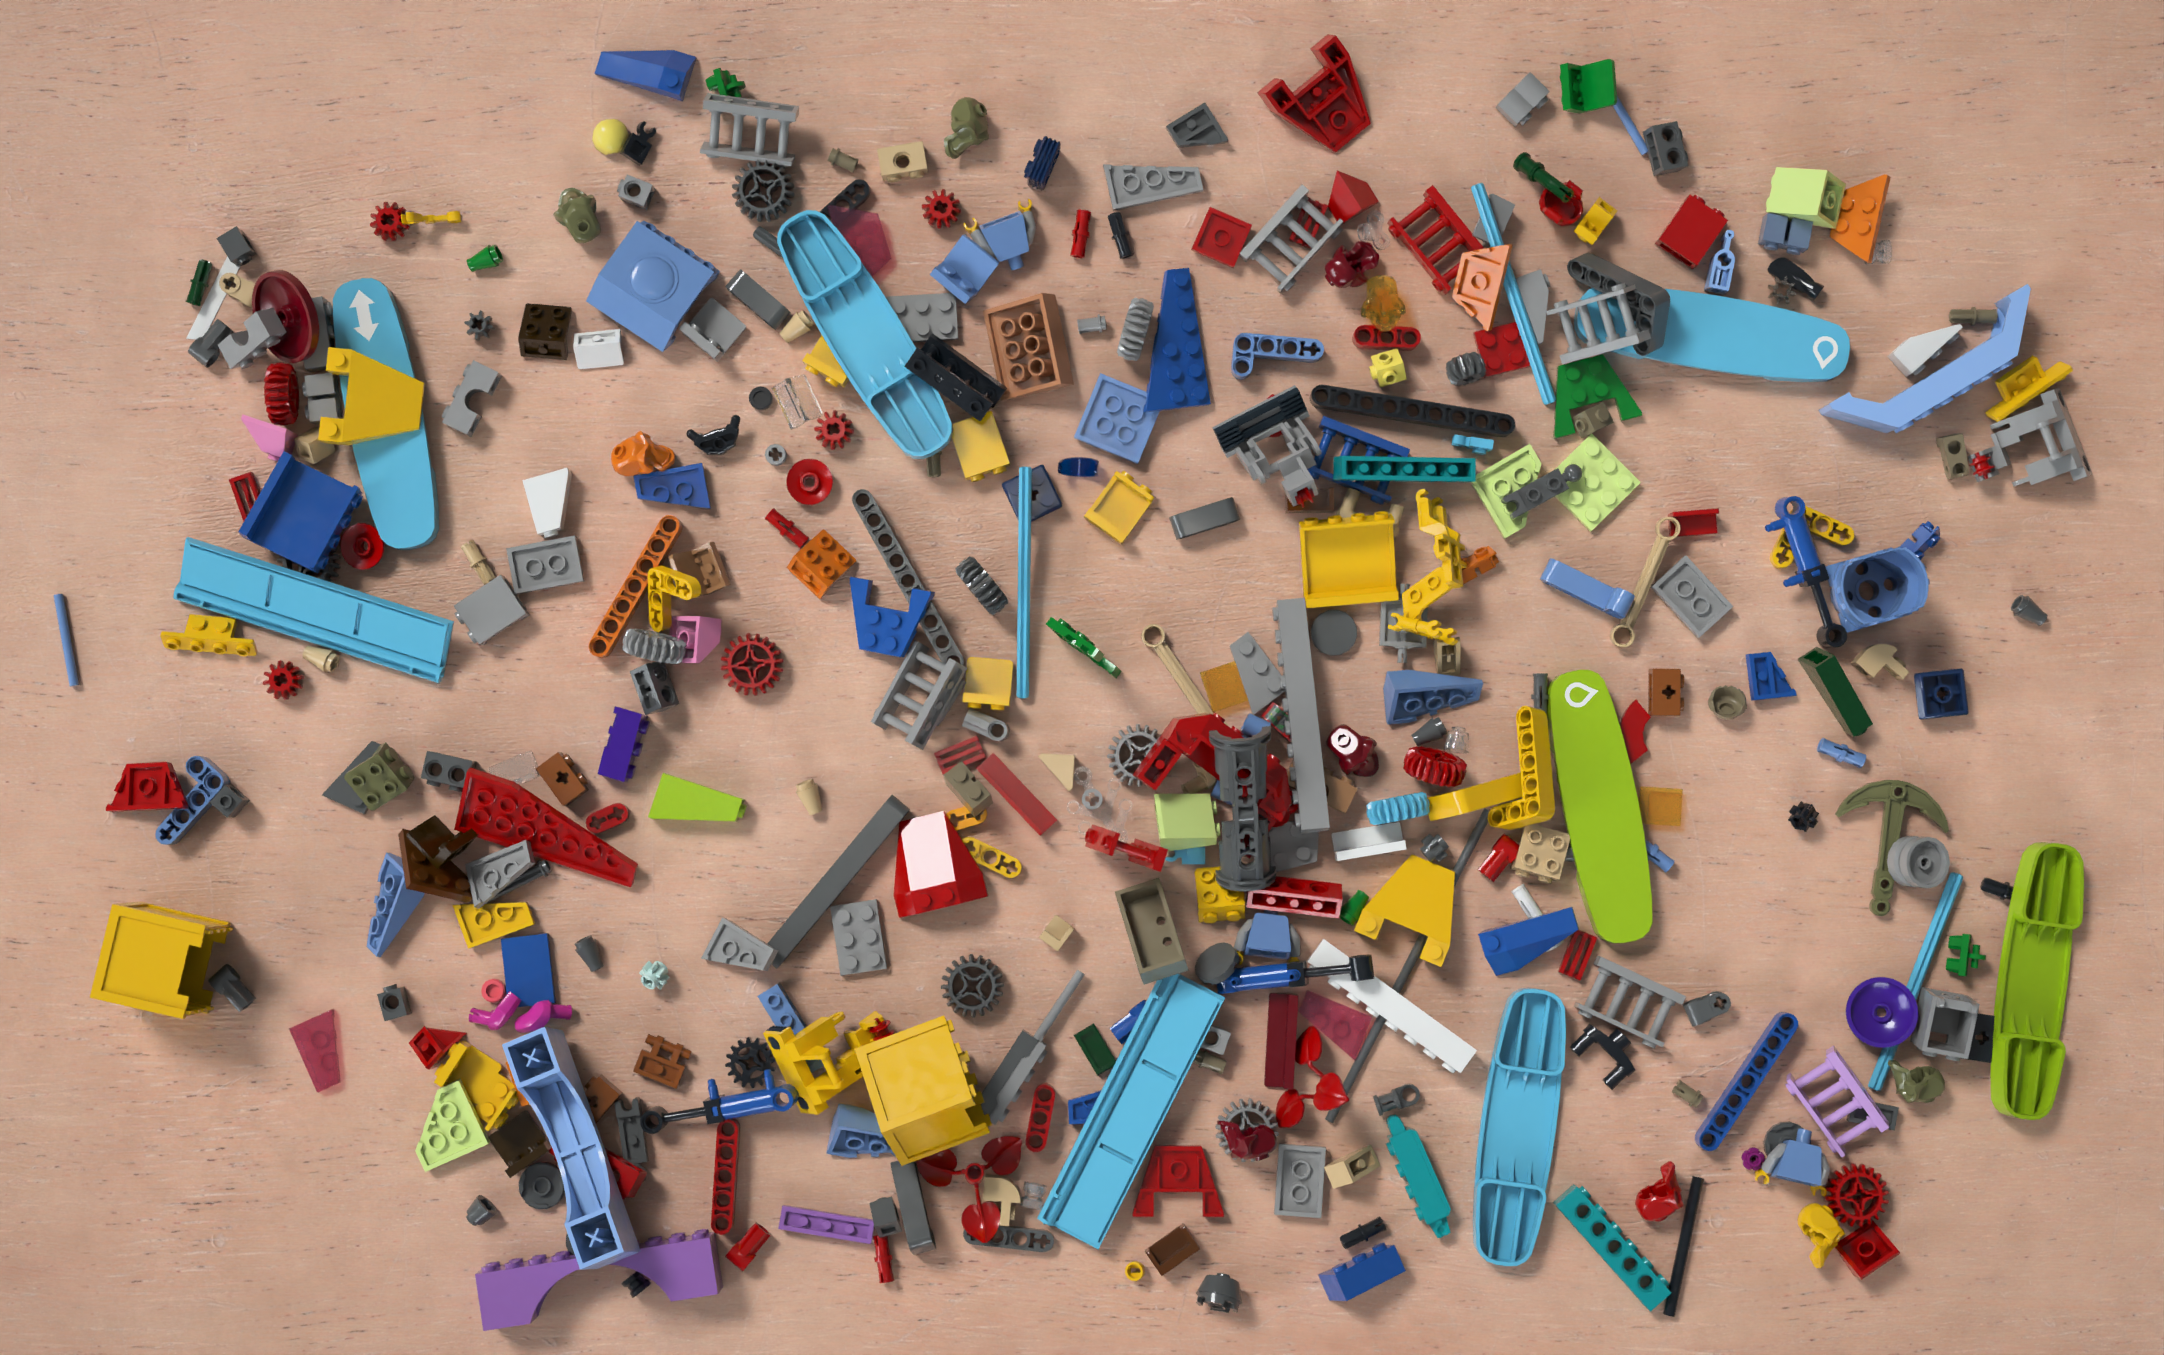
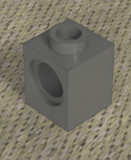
M237 226L216 238L229 260L236 266L249 263L252 260V256L256 255L244 232Z
M224 785L210 803L227 818H235L250 800L233 785Z
M397 984L384 987V992L377 994L384 1021L412 1014L405 987L397 988ZM392 995L396 996L399 1000L397 1008H393L389 1004V999Z
M892 1197L879 1198L869 1203L874 1227L879 1238L902 1232L897 1207Z

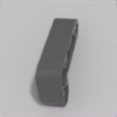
M899 1161L891 1162V1170L909 1249L913 1255L935 1250L936 1243L929 1224L916 1163L914 1161L901 1166Z

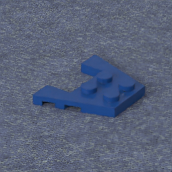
M850 577L859 649L896 657H905L917 632L916 628L921 618H924L927 612L925 609L929 601L933 599L935 592L912 588L909 611L906 612L870 605L873 580Z

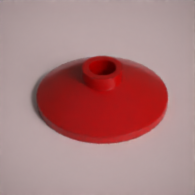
M803 459L791 467L787 475L786 484L788 492L797 502L805 505H815L828 497L832 490L833 478L829 468L821 461ZM808 479L815 481L812 487L806 485Z
M358 523L350 526L344 532L340 542V549L344 560L350 566L365 570L374 567L381 560L384 553V541L380 538L378 530L374 526ZM365 542L368 544L367 550L364 549Z

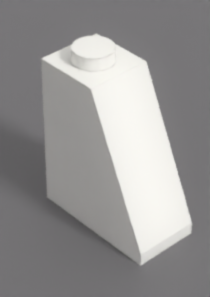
M568 468L522 480L537 534L540 536L544 535L545 538L559 535L558 531L564 530L572 478L571 470Z

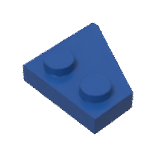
M1771 652L1746 654L1751 701L1797 696L1796 691L1791 689L1786 681V675L1778 667L1777 661Z

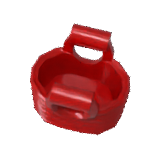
M1571 180L1563 183L1574 191L1572 198H1569L1567 195L1565 196L1569 199L1568 202L1564 203L1548 189H1544L1539 200L1540 211L1560 226H1570L1583 213V202L1581 200L1583 190Z

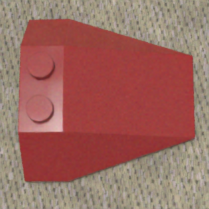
M945 811L899 822L894 899L899 918L988 897L983 872Z

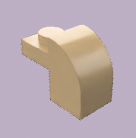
M1888 644L1866 647L1850 663L1867 678H1874L1882 667L1897 680L1904 679L1909 673L1905 668L1906 664L1901 659L1892 657L1898 649Z
M985 1174L983 1200L1002 1202L1000 1226H1009L1010 1220L1015 1219L1016 1206H1011V1203L1021 1202L1019 1188L1008 1177Z

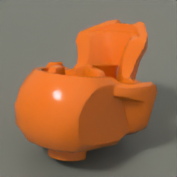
M642 431L637 432L635 436L629 437L618 444L611 453L613 469L623 476H635L640 473L649 474L653 472L654 467L664 472L675 462L673 450L663 445H655L650 436Z

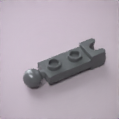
M1570 464L1565 468L1564 473L1561 474L1557 468L1501 499V502L1503 504L1508 502L1516 504V510L1510 514V518L1514 519L1569 489L1566 482L1579 481L1582 477V469L1576 464Z
M640 1097L632 1100V1109H626L623 1100H616L615 1110L623 1158L647 1172L641 1165L643 1162H648L649 1159L645 1132L640 1125L642 1116Z

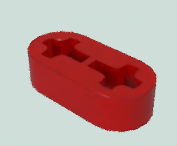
M621 803L607 806L590 814L586 819V827L592 833H602L626 822L630 814L629 809ZM616 807L619 810H624L621 820L618 817L609 818V815L615 813L614 808ZM595 816L597 819L606 818V821L600 824V829L591 826Z

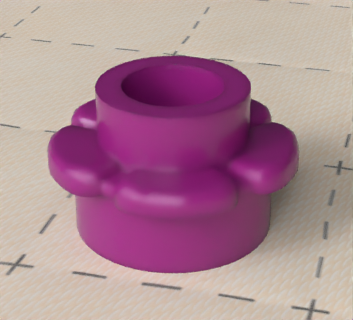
M1755 1147L1745 1150L1741 1157L1743 1166L1748 1170H1759L1765 1161L1764 1154Z

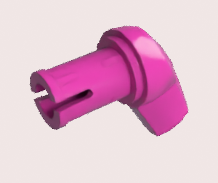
M509 991L499 1005L491 1012L472 1008L470 1012L473 1015L469 1014V1022L488 1025L490 1030H499L514 1014L521 999Z
M549 1000L539 1001L527 1013L516 1018L515 1029L520 1033H529L543 1028L551 1018L570 1020L572 1006L552 1004Z

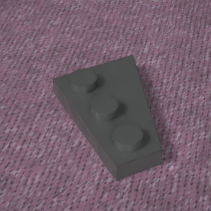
M371 741L328 787L322 796L366 814L368 807L347 783L344 776L348 771L372 757L377 748L382 744Z

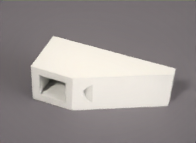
M1957 324L1910 337L1887 357L1905 377L1912 373L1916 376L1926 367L1923 363L1927 359H1935L1943 351L1941 347L1946 342L1950 345L1960 336L1957 332L1963 327Z

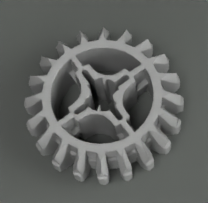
M1143 298L1132 299L1117 349L1118 356L1134 361L1140 358L1154 309L1152 302Z
M631 628L626 631L622 642V649L626 653L660 663L679 664L682 662L686 652V643L682 639L650 630Z
M1136 724V731L1132 732L1130 725L1127 726L1128 734L1125 735L1120 730L1119 735L1122 738L1120 740L1115 736L1112 738L1114 742L1118 743L1117 746L1109 745L1108 747L1110 750H1115L1114 754L1107 755V758H1115V762L1110 763L1109 767H1118L1113 774L1116 776L1121 772L1123 774L1120 778L1121 782L1126 777L1130 778L1129 786H1132L1134 779L1137 780L1138 787L1142 786L1140 780L1126 771L1133 764H1141L1139 759L1129 763L1134 755L1132 754L1134 750L1131 745L1137 751L1149 748L1145 752V756H1143L1146 757L1158 740L1154 737L1158 730L1154 729L1149 734L1147 733L1149 730L1148 725L1145 726L1144 732L1140 731V724ZM1143 736L1150 739L1151 742L1144 747H1138L1130 738ZM1125 743L1130 750V758L1121 764L1119 751L1122 744Z
M1251 1098L1248 1099V1105H1244L1243 1099H1239V1107H1236L1235 1103L1231 1102L1232 1111H1229L1226 1107L1223 1108L1224 1113L1227 1114L1226 1118L1222 1115L1218 1116L1220 1121L1230 1122L1235 1115L1240 1113V1131L1244 1129V1119H1246L1249 1127L1253 1126L1254 1128L1260 1125L1259 1123H1251L1249 1121L1247 1111L1260 1115L1265 1121L1262 1124L1267 1125L1271 1129L1278 1127L1277 1122L1270 1123V1120L1275 1118L1274 1113L1266 1115L1270 1108L1265 1106L1260 1110L1261 1101H1258L1255 1107L1252 1106L1253 1100ZM1216 1124V1129L1222 1130L1220 1126ZM1223 1131L1217 1133L1216 1138H1224L1219 1143V1146L1224 1147L1228 1145ZM1273 1131L1276 1136L1279 1135L1277 1131ZM1229 1146L1224 1151L1227 1155L1231 1152Z

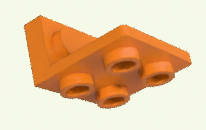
M823 529L793 556L786 568L821 599L831 585L855 564L856 559Z

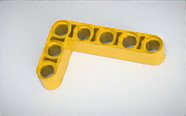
M1522 706L1516 714L1523 799L1491 808L1488 813V823L1492 827L1513 830L1547 821L1555 813L1547 715L1545 711L1529 706Z
M1521 773L1428 797L1430 821L1465 814L1522 797Z

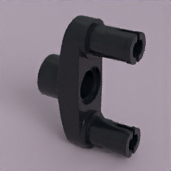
M1589 1024L1583 1030L1584 1033L1570 1048L1580 1057L1593 1043H1598L1617 1062V1066L1602 1080L1613 1090L1626 1076L1629 1077L1635 1071L1633 1064L1623 1052L1631 1042L1617 1028L1607 1036Z

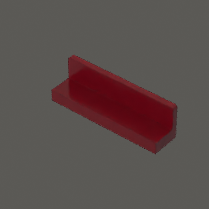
M1269 994L1264 1085L1267 1087H1283L1284 1089L1292 1090L1294 1088L1299 997L1297 994Z

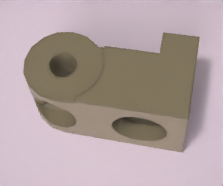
M1952 434L1936 438L1937 447H1940L1942 461L1944 462L1943 466L1946 477L1950 480L1967 476L1969 474V465L1963 434Z

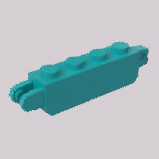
M1396 1114L1390 1115L1386 1118V1124H1388L1391 1135L1387 1136L1389 1142L1386 1143L1390 1155H1395L1398 1160V1164L1395 1167L1400 1178L1405 1176L1408 1183L1405 1189L1410 1200L1414 1198L1418 1206L1414 1208L1419 1221L1424 1220L1427 1225H1430L1437 1238L1448 1235L1451 1232L1447 1216H1449L1451 1208L1419 1135L1415 1129L1405 1128L1400 1117L1396 1116Z

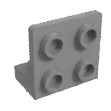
M710 298L689 324L684 322L679 329L718 362L743 333L746 325L715 299Z

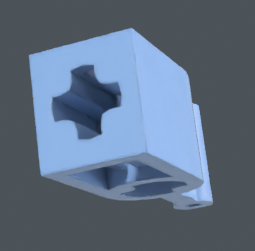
M1727 230L1720 238L1722 242L1721 249L1710 260L1704 291L1723 295L1729 291L1735 263L1734 254L1729 251L1731 239L1734 237V231ZM1718 257H1723V261L1726 262L1727 265L1722 266L1721 261H1718Z

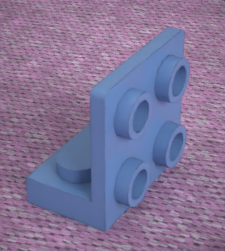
M964 234L945 260L936 266L930 275L966 304L977 295L997 268L999 262Z

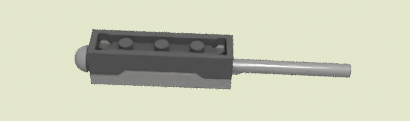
M1078 969L1034 1036L1026 1030H1022L983 1090L982 1096L985 1103H982L981 1107L984 1115L989 1114L993 1124L996 1125L998 1120L1004 1121L1010 1111L1006 1109L1010 1101L1016 1102L1022 1093V1090L1019 1089L1023 1081L1028 1083L1035 1072L1032 1067L1036 1061L1041 1063L1048 1051L1045 1050L1047 1044L1043 1042V1038L1085 974Z

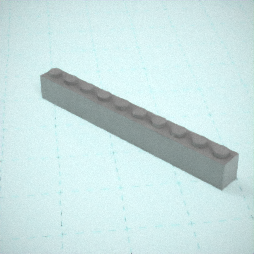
M1305 598L1277 600L1276 607L1272 608L1273 621H1278L1279 629L1275 630L1276 644H1280L1281 653H1277L1278 667H1283V675L1280 676V688L1285 689L1286 698H1282L1283 712L1288 713V721H1284L1285 734L1290 735L1291 744H1287L1288 758L1293 760V767H1289L1290 780L1295 781L1296 790H1292L1293 804H1297L1298 813L1294 814L1295 827H1300V833L1328 831L1330 824Z

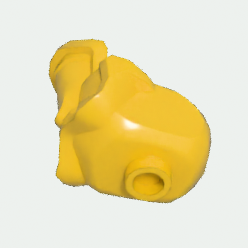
M1812 1203L1801 1209L1797 1221L1803 1234L1809 1236L1812 1243L1816 1246L1809 1255L1813 1265L1816 1268H1822L1830 1252L1838 1245L1837 1242L1846 1233L1839 1226L1838 1220L1833 1216L1834 1213L1829 1207Z

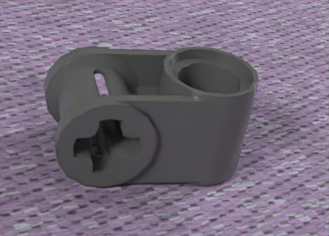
M1715 991L1684 1003L1683 1007L1693 1027L1727 1012L1731 1006V1001L1726 994ZM1716 997L1724 1000L1723 1002H1721L1720 1008L1718 1006H1714V1003H1716Z

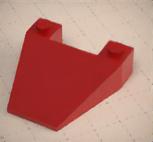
M1327 34L1310 48L1323 66L1322 69L1294 92H1291L1283 79L1274 78L1257 93L1271 112L1336 153L1370 125L1371 122L1350 55L1336 35Z

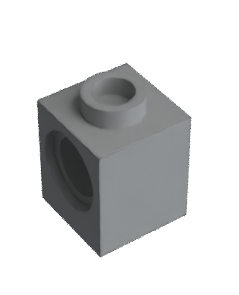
M627 175L625 180L622 179L620 181L617 192H619L618 196L622 201L647 210L656 189L650 183ZM640 187L639 195L635 197L629 195L631 188Z
M1211 1025L1208 1032H1216L1218 1039L1214 1044H1208L1204 1039L1201 1047L1223 1055L1231 1032Z

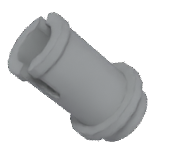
M1098 314V317L1077 319L1079 334L1100 331L1102 333V330H1107L1105 316Z

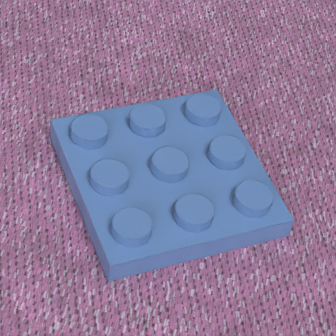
M1100 373L1074 438L1138 464L1160 411L1143 413L1147 400V393Z

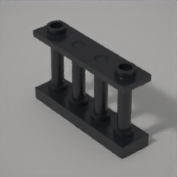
M933 333L922 349L916 348L904 366L978 421L983 419L990 407H995L1007 390L1006 386Z

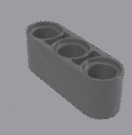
M741 269L725 286L735 297L774 330L791 313Z
M1231 497L1169 517L1176 540L1236 522L1240 520L1234 498Z

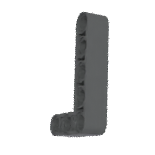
M1589 252L1568 262L1567 270L1572 278L1602 293L1612 291V286L1625 283L1626 287L1635 284L1636 289L1627 292L1626 297L1629 306L1637 310L1635 327L1639 328V332L1649 329L1651 339L1635 344L1633 348L1637 354L1645 356L1663 346L1670 307V295L1667 290Z

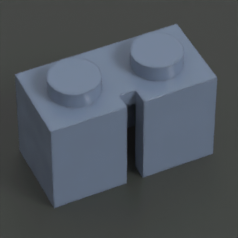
M1767 213L1762 219L1758 244L1764 245V248L1767 250L1776 251L1780 248L1787 250L1788 254L1800 255L1809 247L1813 222L1792 218L1790 222L1787 216Z

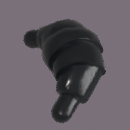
M733 415L730 424H727L722 429L717 428L705 434H698L690 429L686 435L694 442L695 446L707 455H723L736 446L735 442L739 434L740 417Z

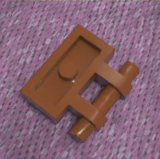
M648 1034L645 1043L652 1045L651 1052L644 1049L641 1050L633 1072L677 1089L686 1066L679 1064L678 1060L680 1057L689 1060L692 1051L685 1049L682 1044L677 1043L675 1045L665 1041V1038L659 1035L655 1037ZM660 1049L673 1053L671 1059L659 1056Z

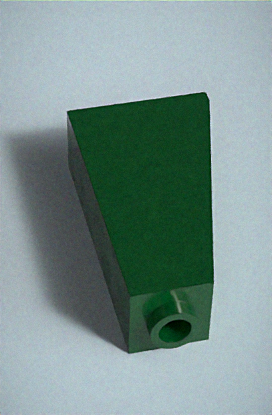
M1815 647L1798 658L1799 663L1844 732L1853 737L1865 733L1867 728L1873 725L1835 655Z

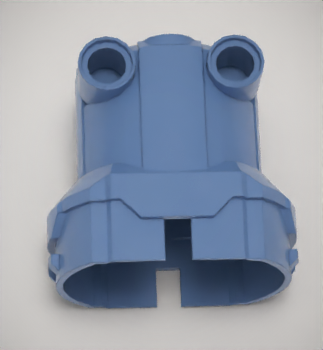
M1891 547L1825 566L1829 576V587H1832L1830 589L1831 602L1835 610L1839 611L1838 617L1841 626L1846 629L1847 633L1910 615L1925 605L1930 584L1925 570L1926 567L1906 547L1894 549ZM1859 564H1862L1864 567L1862 575L1855 571ZM1886 578L1891 580L1893 584L1890 591L1884 587ZM1862 582L1869 583L1873 588V596L1869 601L1864 600L1859 594V586ZM1870 607L1876 609L1877 617L1868 615Z

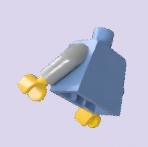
M1028 199L1029 206L1024 208L1019 201L1018 212L980 226L976 219L972 218L975 223L974 227L968 228L966 223H964V228L971 234L973 241L993 258H997L998 262L1008 260L1011 270L1019 269L1024 266L1020 254L1029 251V245L1033 243L1036 231L1034 216L1031 212L1032 202Z
M1264 910V913H1255L1254 919H1248L1237 933L1234 949L1241 957L1239 965L1242 964L1244 955L1286 959V963L1300 961L1298 959V956H1300V937L1294 926L1288 923V917L1278 915V911Z
M1798 1129L1796 1141L1786 1140L1778 1144L1770 1152L1761 1168L1755 1171V1181L1758 1180L1759 1176L1764 1175L1766 1177L1763 1180V1184H1768L1769 1174L1772 1173L1771 1177L1809 1185L1813 1196H1815V1192L1818 1189H1821L1820 1193L1823 1197L1827 1194L1824 1186L1828 1181L1830 1167L1825 1154L1822 1153L1821 1147L1810 1145L1812 1131Z

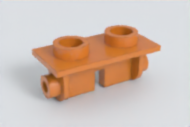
M1490 546L1480 547L1471 556L1461 558L1467 564V567L1462 569L1463 584L1478 577L1474 569L1478 568L1480 573L1483 574L1495 568L1496 564L1499 563L1496 557L1497 553Z

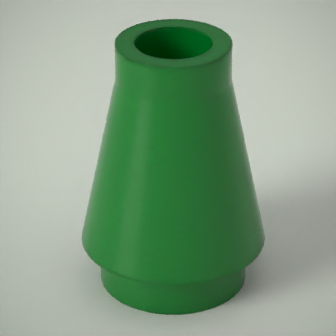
M488 245L467 259V265L472 272L499 266V263L503 262L502 253L497 245Z
M1357 890L1341 906L1339 918L1353 926L1355 922H1358L1369 896L1361 890Z

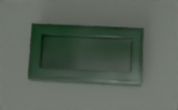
M1094 1023L1074 1035L1097 1076L1114 1066L1116 1060Z

